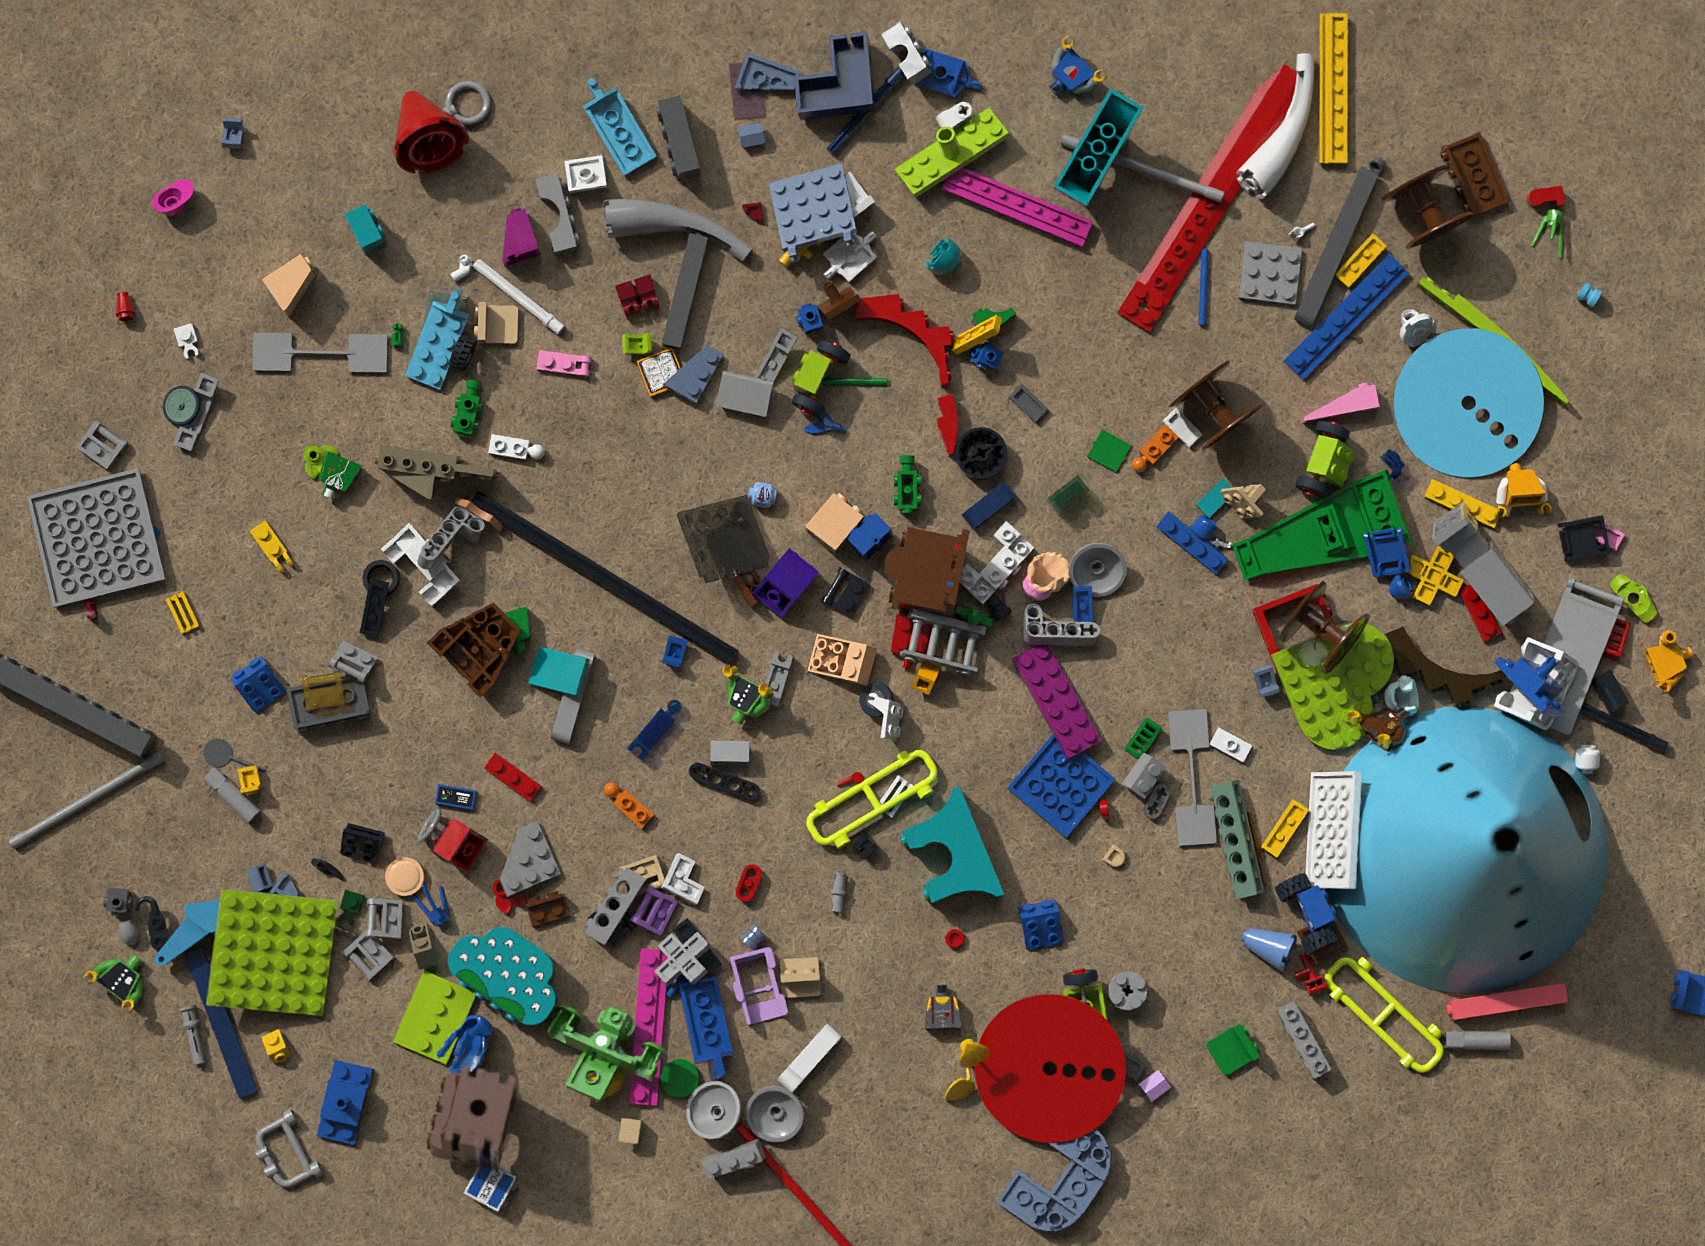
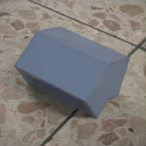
M761 123L738 127L742 148L766 143Z
M266 864L247 870L254 892H260L273 886Z

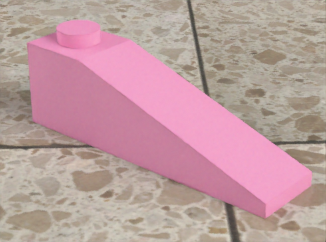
M1369 382L1359 384V388L1353 389L1305 416L1302 419V423L1378 409L1380 406L1375 384L1370 385Z

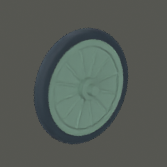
M188 386L174 387L167 393L163 401V412L166 419L178 426L191 423L197 417L200 410L199 396Z

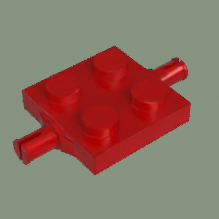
M896 614L890 648L892 653L900 654L903 650H909L914 623L913 620L907 619L908 615ZM924 623L921 626L916 649L917 653L927 655L932 632L930 624ZM904 659L903 668L911 669L912 662Z

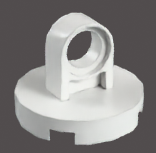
M1411 309L1405 310L1402 313L1401 323L1403 326L1400 329L1399 335L1405 345L1408 344L1410 347L1419 346L1428 341L1427 337L1431 333L1434 335L1437 325L1429 314H1418L1415 310Z

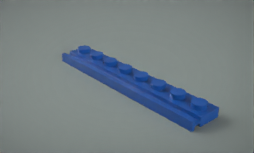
M1389 254L1283 362L1304 380L1409 272Z

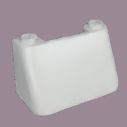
M1527 637L1521 647L1522 656L1526 660L1541 666L1548 656L1552 655L1559 661L1549 675L1563 688L1555 698L1562 704L1579 668L1578 661L1561 650ZM1513 684L1510 693L1503 691L1496 697L1494 704L1496 708L1540 729L1547 730L1554 721L1555 716L1541 712L1515 684Z

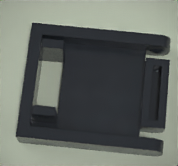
M1603 515L1557 524L1558 528L1566 527V530L1559 531L1563 554L1571 553V556L1564 557V561L1610 553ZM1601 526L1604 543L1597 545L1593 527Z

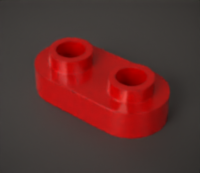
M750 864L743 869L735 891L740 901L748 902L755 895L762 876L761 869L757 865ZM749 871H755L756 876L750 878L748 876ZM744 888L749 890L747 896H743L741 893Z

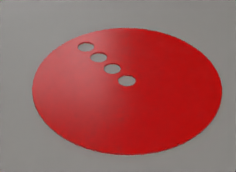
M1039 994L1020 999L1001 1010L987 1025L978 1044L987 1047L990 1051V1055L985 1061L979 1062V1064L974 1066L975 1080L981 1099L992 1116L1000 1124L1023 1138L1055 1143L1082 1137L1096 1129L1109 1117L1121 1097L1126 1077V1063L1119 1037L1102 1014L1078 999L1058 994ZM1051 1061L1056 1064L1057 1072L1054 1075L1044 1073L1043 1065L1046 1062ZM1073 1064L1077 1070L1075 1076H1064L1062 1073L1063 1066ZM1085 1066H1092L1096 1070V1075L1093 1079L1088 1080L1082 1076L1081 1072ZM1105 1068L1113 1069L1115 1072L1114 1080L1110 1082L1104 1081L1101 1077L1102 1070Z

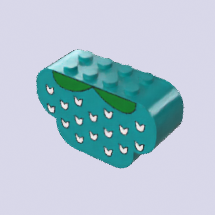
M497 927L490 930L484 938L468 935L457 941L450 951L448 966L451 973L459 979L458 983L466 989H470V987L474 989V994L480 999L485 1000L487 998L490 1000V1006L496 1010L501 1011L503 1009L506 1011V1017L512 1021L517 1022L519 1020L527 1025H537L546 1021L554 1011L557 1004V993L549 983L555 972L554 962L546 952L514 930L506 927Z

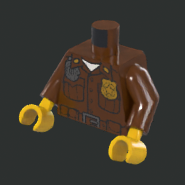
M1402 707L1395 713L1387 708L1371 714H1359V712L1352 710L1349 711L1347 719L1351 720V724L1354 726L1359 723L1365 736L1388 752L1394 745L1403 743L1407 733L1403 721L1409 714Z

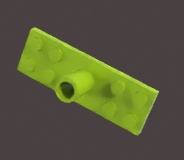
M987 108L955 130L948 126L940 128L936 133L937 141L894 170L916 198L1009 138L1010 134L992 110Z

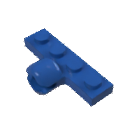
M1168 511L1156 526L1215 574L1218 573L1229 559L1210 544L1209 540L1217 531V525L1205 515H1200L1191 526H1188Z

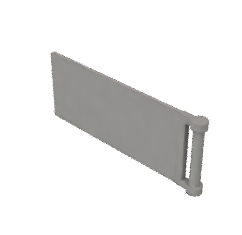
M1570 577L1544 642L1548 646L1565 652L1579 663L1577 674L1560 707L1565 714L1561 719L1555 717L1549 727L1567 735H1570L1625 599L1621 595L1618 597L1578 582L1573 577ZM1575 588L1616 605L1613 609L1575 595L1571 591Z

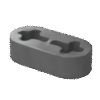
M1159 784L1152 790L1144 806L1146 817L1155 819L1161 814L1170 795V790L1166 785ZM1164 788V793H1166V796H1162L1160 800L1157 801L1156 798L1158 796V793L1156 792V790ZM1154 802L1158 803L1156 806L1158 813L1149 815L1148 806L1152 807Z

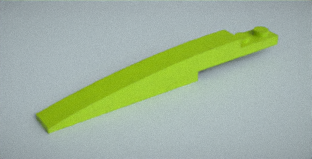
M1422 277L1416 285L1418 288L1473 329L1494 332L1516 344L1533 363L1541 380L1543 391L1563 406L1569 402L1566 396L1535 361L1486 315L1461 295L1457 294L1452 299L1451 294L1444 289L1440 290L1435 286L1436 283L1432 279Z

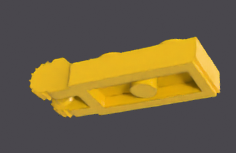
M266 520L250 530L252 536L281 574L285 572L283 566L277 561L281 556H284L289 566L295 565L287 554L288 551Z

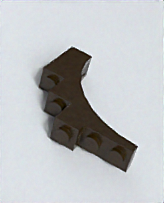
M1404 627L1384 634L1391 644L1394 663L1400 677L1403 675L1414 677L1417 675L1416 671H1419L1427 692L1432 690L1433 693L1443 690V685H1445L1453 706L1459 705V707L1470 704L1469 700L1474 698L1472 690L1475 694L1485 690L1484 686L1491 683L1492 686L1502 683V678L1506 677L1501 670L1490 674L1471 675L1445 669L1429 660L1417 649Z

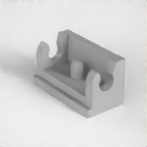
M711 741V766L749 767V741Z

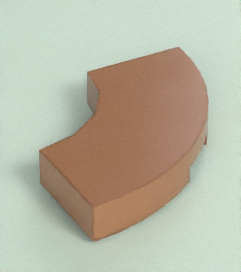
M457 497L454 503L457 506L463 507L481 518L486 526L499 532L503 528V525L494 516L484 512L472 502Z

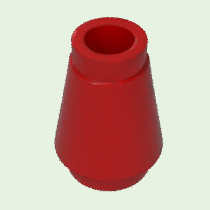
M118 293L116 306L118 320L122 322L133 320L135 312L129 293Z

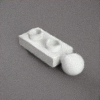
M492 434L488 453L527 460V455L529 454L533 459L538 460L544 456L545 450L539 444L529 447V440Z

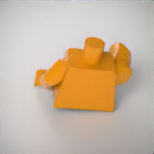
M1670 630L1663 632L1659 639V646L1644 650L1657 684L1656 688L1660 686L1663 689V692L1660 693L1661 695L1669 692L1672 687L1677 685L1684 675L1683 670L1687 668L1685 660L1693 658V652L1690 647L1680 650L1678 644L1675 643L1677 636L1675 632Z

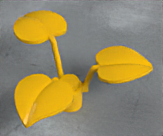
M966 1039L960 1044L962 1054L959 1058V1064L961 1067L966 1068L967 1078H960L950 1085L944 1097L947 1101L961 1100L973 1093L975 1083L970 1081L969 1068L985 1061L990 1055L987 1047L975 1043L973 1039Z

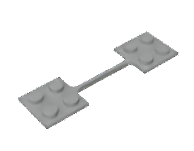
M254 332L253 371H291V358L294 354H343L348 357V372L387 373V334H349V347L346 351L294 350L292 348V333Z
M1207 709L1168 712L1171 750L1185 749L1189 753L1193 800L1192 804L1188 807H1175L1178 846L1217 843L1214 805L1200 806L1196 803L1192 757L1194 749L1209 747Z

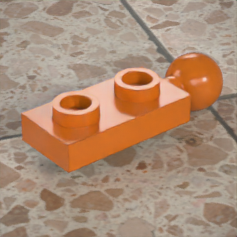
M1165 424L1138 452L1142 457L1133 460V470L1138 473L1145 471L1147 462L1153 465L1179 437Z
M610 782L605 785V795L616 799L612 804L642 829L654 814L626 789L620 793L616 783Z

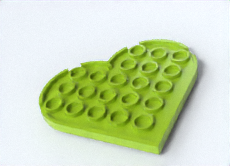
M1354 622L1345 623L1337 627L1346 632ZM1369 624L1366 625L1364 631L1342 661L1326 676L1322 675L1321 670L1334 647L1321 638L1317 639L1316 636L1271 655L1301 731L1311 742L1320 747L1342 749L1359 741L1365 734L1359 723L1356 726L1351 724V720L1347 719L1348 713L1352 710L1359 712V714L1373 713L1370 696L1381 690L1391 676L1394 666L1391 644L1380 630Z

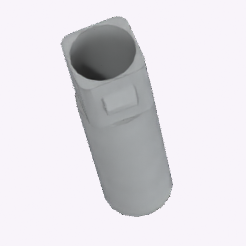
M214 767L203 779L247 824L251 823L261 811L224 776L223 772Z
M1445 1031V1048L1457 1050V1048L1468 1050H1510V1032Z

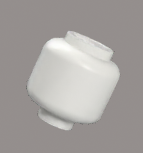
M1581 745V748L1576 750V767L1581 769L1582 773L1592 774L1593 770L1600 767V751L1594 745Z

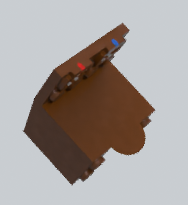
M908 527L907 533L903 532L900 547L892 549L885 559L887 574L892 579L897 580L895 588L891 587L889 603H892L891 609L904 612L917 609L944 617L950 616L954 611L970 530L962 529V534H957V537Z

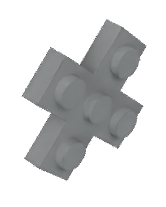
M698 932L684 944L671 933L658 945L668 959L654 972L667 986L682 973L693 985L707 973L706 969L697 959L711 946Z

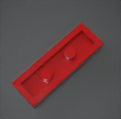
M1468 585L1460 589L1458 592L1482 641L1484 642L1501 634L1488 606L1474 588Z
M494 753L484 767L530 802L542 787L497 753Z

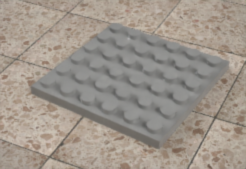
M139 468L27 496L53 608L166 580Z

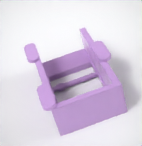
M767 947L730 957L736 979L733 987L736 999L742 1002L747 1025L786 1015L788 1010L785 998L782 994H779L773 971L775 960L772 949ZM765 956L772 986L766 985L764 988L744 993L737 964ZM773 988L776 999L747 1005L745 995L764 990L769 991Z

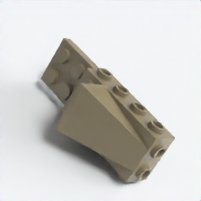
M380 445L379 453L376 452L375 464H378L377 468L427 499H435L438 477L439 481L452 482V479L458 478V472L459 476L472 477V474H478V478L491 480L492 476L496 477L497 469L459 464L460 456L382 445Z

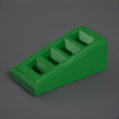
M1146 717L1124 750L1139 759L1149 748L1162 727ZM1147 724L1149 727L1154 729L1155 732L1152 733L1151 731L1146 729L1145 725ZM1143 731L1151 738L1148 740L1143 735H1141L1140 732ZM1138 737L1139 739H1141L1142 741H1144V742L1146 743V745L1143 746L1142 744H1140L1139 742H1137L1135 739ZM1131 745H1136L1137 747L1142 749V751L1139 753L1137 750L1132 748Z

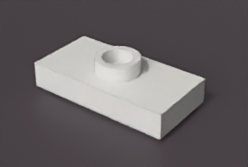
M1219 727L1209 743L1212 747L1242 763L1252 747L1249 743Z

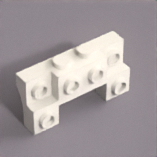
M1007 521L993 535L1004 546L980 573L969 564L961 572L959 583L982 605L998 588L1001 590L1009 582L1007 580L1011 573L1015 575L1022 568L1019 564L1034 549Z
M408 523L381 550L394 564L405 555L411 559L430 581L419 593L433 607L460 580L446 565L448 561L443 555L431 569H422L418 565L417 559L420 551L429 539L425 541Z

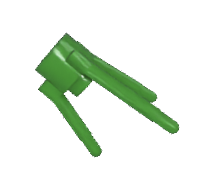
M1549 210L1548 215L1543 216V221L1531 244V247L1535 246L1546 223L1551 228L1550 240L1554 239L1555 230L1559 226L1558 251L1560 259L1562 258L1564 220L1562 219V212Z

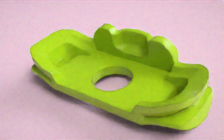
M1622 574L1617 575L1610 582L1612 590L1618 596L1625 597L1624 603L1642 621L1649 622L1656 616L1657 610L1651 602L1652 599L1644 585H1640ZM1630 593L1638 594L1639 601L1636 604H1631L1628 601Z

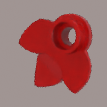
M497 879L493 883L492 889L496 895L495 904L503 913L508 914L511 905L523 906L527 904L523 891L506 897L505 892L499 890L500 880Z

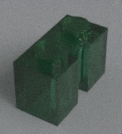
M1077 475L1049 496L1046 501L1056 514L1059 515L1071 506V499L1074 498L1077 502L1089 492V489Z

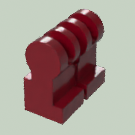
M650 274L634 279L636 286L632 285L631 280L615 285L626 319L632 318L629 311L631 307L635 309L637 316L641 315L639 311L640 305L636 302V298L639 297L642 299L643 303L641 305L645 308L646 313L650 312L647 305L649 301L653 303L655 310L660 309Z

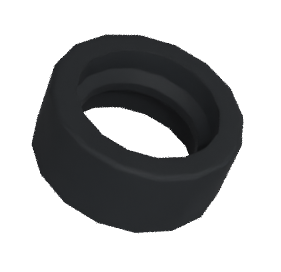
M373 561L367 565L363 572V585L368 591L372 571L379 567L387 568L393 578L388 589L387 596H389L399 586V572L388 561Z

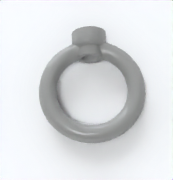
M463 81L457 83L449 90L445 100L446 107L442 109L462 122L463 125H474L481 122L488 115L491 108V99L487 90L479 83ZM474 89L480 93L483 98V108L478 115L467 118L457 113L453 106V99L460 90Z

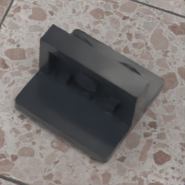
M348 823L342 833L340 854L377 864L385 832Z

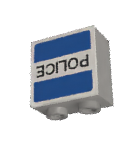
M500 1166L498 1171L478 1167L464 1193L498 1212L500 1208L505 1209L509 1201L506 1197L510 1191H515L519 1183L516 1181L518 1176Z

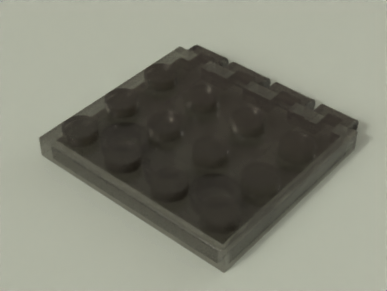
M747 495L677 513V518L700 578H704L705 583L769 566L768 560L770 556Z

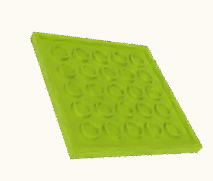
M221 889L206 1004L323 1016L338 901Z

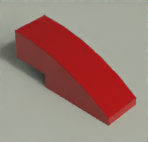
M951 393L937 398L943 417L937 418L936 422L948 456L953 455L957 436V413Z

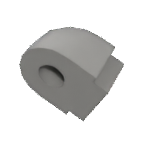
M134 920L118 924L120 929L117 931L123 943L131 946L139 942L141 935L138 925L134 923Z

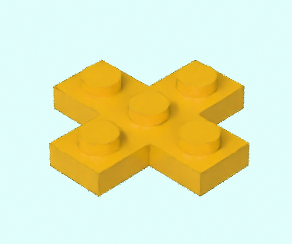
M1437 546L1430 562L1413 554L1411 555L1412 570L1406 574L1420 580L1412 598L1430 606L1437 590L1454 598L1456 597L1464 580L1447 572L1454 558L1451 552L1446 554L1441 547Z

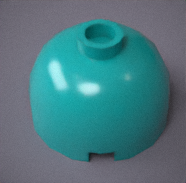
M945 237L946 241L941 239L929 254H933L930 262L927 260L925 262V267L937 275L943 276L950 274L952 271L956 272L961 265V250L949 237Z

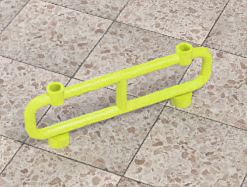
M905 750L897 755V761L826 803L824 800L816 803L814 805L816 809L808 815L806 821L807 828L814 840L821 845L835 843L836 847L841 849L851 842L847 834L917 793L921 800L930 796L934 792L930 785L938 776L937 767L930 755L922 750H915L909 754ZM915 758H922L930 770L929 777L881 805L870 785L900 767L909 764ZM863 790L874 810L827 838L822 837L814 825V820Z
M1344 957L1337 960L1325 974L1326 985L1332 991L1329 995L1336 1002L1341 1000L1402 1058L1399 1062L1407 1069L1412 1067L1415 1071L1421 1073L1429 1072L1433 1069L1444 1054L1443 1045L1439 1041L1443 1033L1433 1023L1428 1029L1425 1028L1368 973L1373 966L1366 959L1361 957L1356 962L1352 958ZM1343 965H1349L1389 1003L1374 1021L1334 984L1332 978ZM1394 1010L1399 1012L1436 1048V1054L1427 1064L1420 1065L1412 1056L1380 1027L1382 1022Z

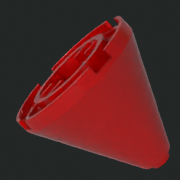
M407 92L401 102L393 151L399 167L413 174L416 173L415 170H424L425 174L442 170L457 161L464 153L463 147L465 143H469V136L463 123L419 92Z

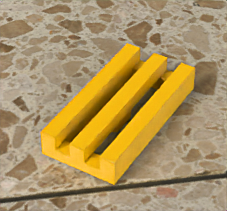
M184 591L166 599L181 634L200 626ZM182 597L194 625H190L178 598ZM174 600L187 626V628L185 629L183 628V625L178 617V614L172 604V601Z

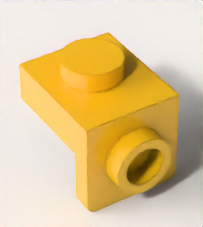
M253 765L237 769L241 784L240 792H246V795L258 793L257 790L262 788L258 766Z
M279 1029L261 1037L267 1054L274 1064L283 1062L291 1057V1053Z

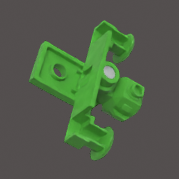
M558 1005L556 1007L559 1013L556 1019L552 1020L547 1030L549 1037L583 1051L566 1083V1088L600 1103L619 1067L653 1081L658 1071L657 1063L660 1058L668 1059L666 1050L652 1042L642 1044V1047L645 1049L642 1057L635 1056L634 1058L623 1053L619 1043L632 1036L636 1026L628 1013L615 1007H609L605 1011H601L597 1019L601 1030L590 1038L575 1032L574 1028L571 1027L574 1021L581 1022L582 1016L576 1009L568 1005ZM595 1073L597 1078L594 1081H588V1074Z

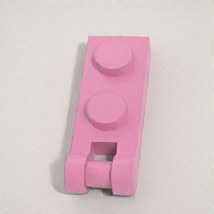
M539 350L536 369L589 377V364L592 363V357ZM576 362L582 363L581 369H576Z

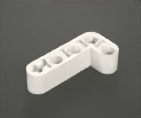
M827 1023L780 1075L777 1081L792 1093L841 1038V1035Z

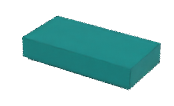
M1224 478L1196 504L1208 518L1225 503L1220 491L1232 488Z

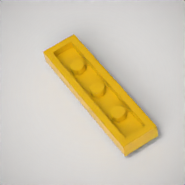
M1434 479L1431 480L1424 495L1425 498L1451 510L1464 501L1468 506V511L1477 522L1493 529L1501 515V510H1498L1497 517H1494L1493 510L1495 507Z

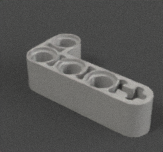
M455 507L422 547L417 559L418 565L422 569H431L459 534L469 541H478L485 527L484 521L463 507Z
M1037 604L1028 605L1022 618L1023 638L1030 645L1091 646L1096 643L1100 634V627L1094 622L1043 621L1042 609ZM1028 614H1034L1036 617H1030ZM1030 631L1036 632L1037 635H1032ZM1068 632H1073L1075 635H1069Z

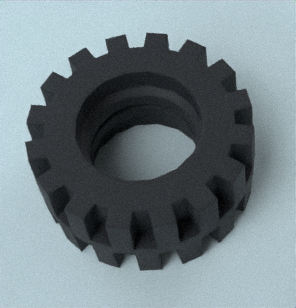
M461 334L451 354L449 366L465 371L474 354L477 340Z

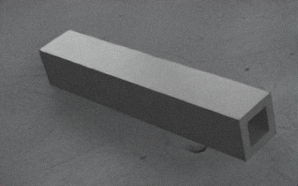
M689 233L662 346L677 350L682 348L709 241L704 233Z

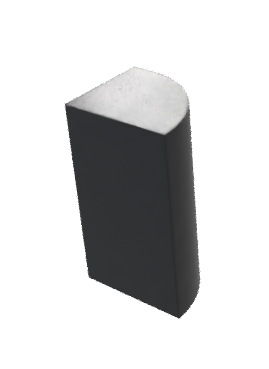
M1611 669L1592 679L1591 683L1608 713L1629 704Z

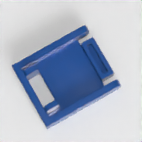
M1402 527L1397 528L1398 534H1396L1395 528L1372 531V538L1369 532L1364 533L1373 577L1411 572L1412 565ZM1399 561V567L1383 568L1382 563Z

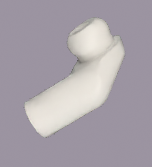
M468 255L460 257L459 269L451 273L455 282L467 276L471 271L472 260Z

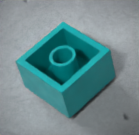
M364 204L345 214L364 254L385 245L383 240L386 239V236L380 224L376 226L375 223L378 220L372 208L368 209Z

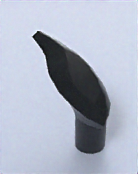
M312 859L311 864L319 871L343 880V875L332 864L324 860Z

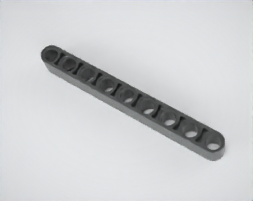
M1362 166L1360 167L1295 314V320L1312 326L1376 182L1378 173Z

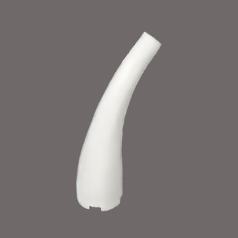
M1297 54L1295 93L1284 121L1236 172L1239 175L1237 178L1239 184L1248 193L1251 190L1257 193L1256 198H1265L1285 173L1299 146L1312 101L1314 54Z

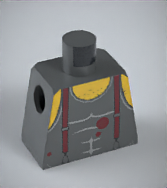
M936 985V997H928L924 1028L962 1027L956 996L948 997L947 985Z

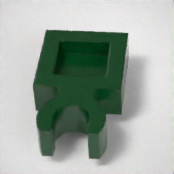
M345 889L340 908L345 909V911L339 916V922L342 923L343 918L347 916L350 919L348 925L351 926L353 924V912L359 914L364 895Z

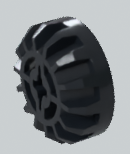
M985 427L973 428L964 433L957 443L955 450L956 463L960 470L972 479L985 480L992 478L1005 465L1007 459L1005 441L992 429ZM977 442H985V443H987V444H989V445H988V446L982 445V444L977 445L976 443H977ZM974 445L975 448L972 455L967 456L969 448ZM978 450H980L981 452L987 451L984 454V458H982L981 456L976 457V455L978 454ZM994 452V459L988 466L986 461L990 453ZM972 463H984L985 468L974 467Z

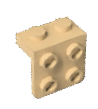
M479 302V306L475 307V318L478 319V326L474 327V337H478V342L516 344L518 341V307L487 305V302Z

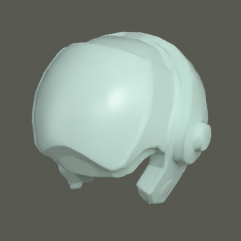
M1403 675L1398 681L1389 684L1384 694V700L1389 709L1396 712L1402 707L1409 716H1413L1417 712L1419 698L1414 679Z

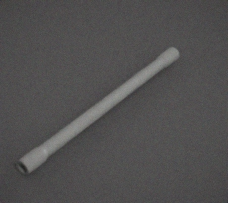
M1063 134L1060 144L1075 149L1080 139ZM1119 154L1113 162L1201 194L1220 203L1224 192L1201 185Z
M160 751L144 759L143 762L38 824L8 839L13 849L18 848L34 836L129 780L164 762V757Z

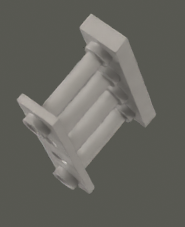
M917 609L909 611L907 619L913 620L914 623L909 650L901 651L899 656L905 657V660L910 662L919 660L960 671L959 674L970 676L977 672L978 668L971 666L975 642L978 637L985 635L987 627L972 625L968 622ZM924 623L930 624L932 628L927 655L916 652L921 626ZM942 628L949 629L950 632L945 660L934 657L939 631ZM960 632L967 634V637H969L963 664L952 662L957 637Z

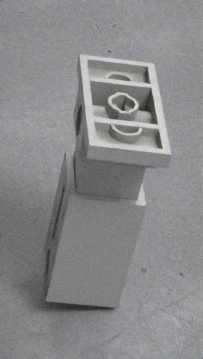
M1464 501L1433 523L1432 541L1436 546L1440 545L1446 554L1451 552L1461 564L1463 576L1503 626L1506 623L1508 625L1513 623L1518 618L1517 615L1522 612L1526 613L1533 608L1534 594L1492 541L1487 543L1478 531V523L1468 511V506Z

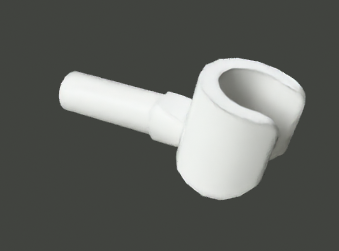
M1312 223L1304 228L1295 227L1289 235L1292 233L1296 234L1297 237L1293 240L1296 242L1306 231L1314 228L1315 224Z

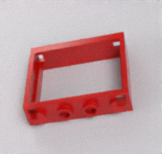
M1316 585L1252 609L1271 660V655L1279 651L1263 611L1307 595ZM1324 593L1318 605L1322 615L1327 620L1330 618L1332 621L1331 616L1333 613L1330 605H1326L1324 598H1326Z

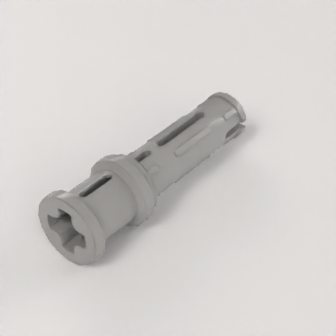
M196 1005L179 1008V1011L182 1013L184 1022L182 1026L187 1031L193 1064L195 1065L206 1061L198 1031L200 1021L196 1017ZM193 1037H195V1041H196V1046H197L198 1053L196 1052V1047H195V1043H194V1038H193Z

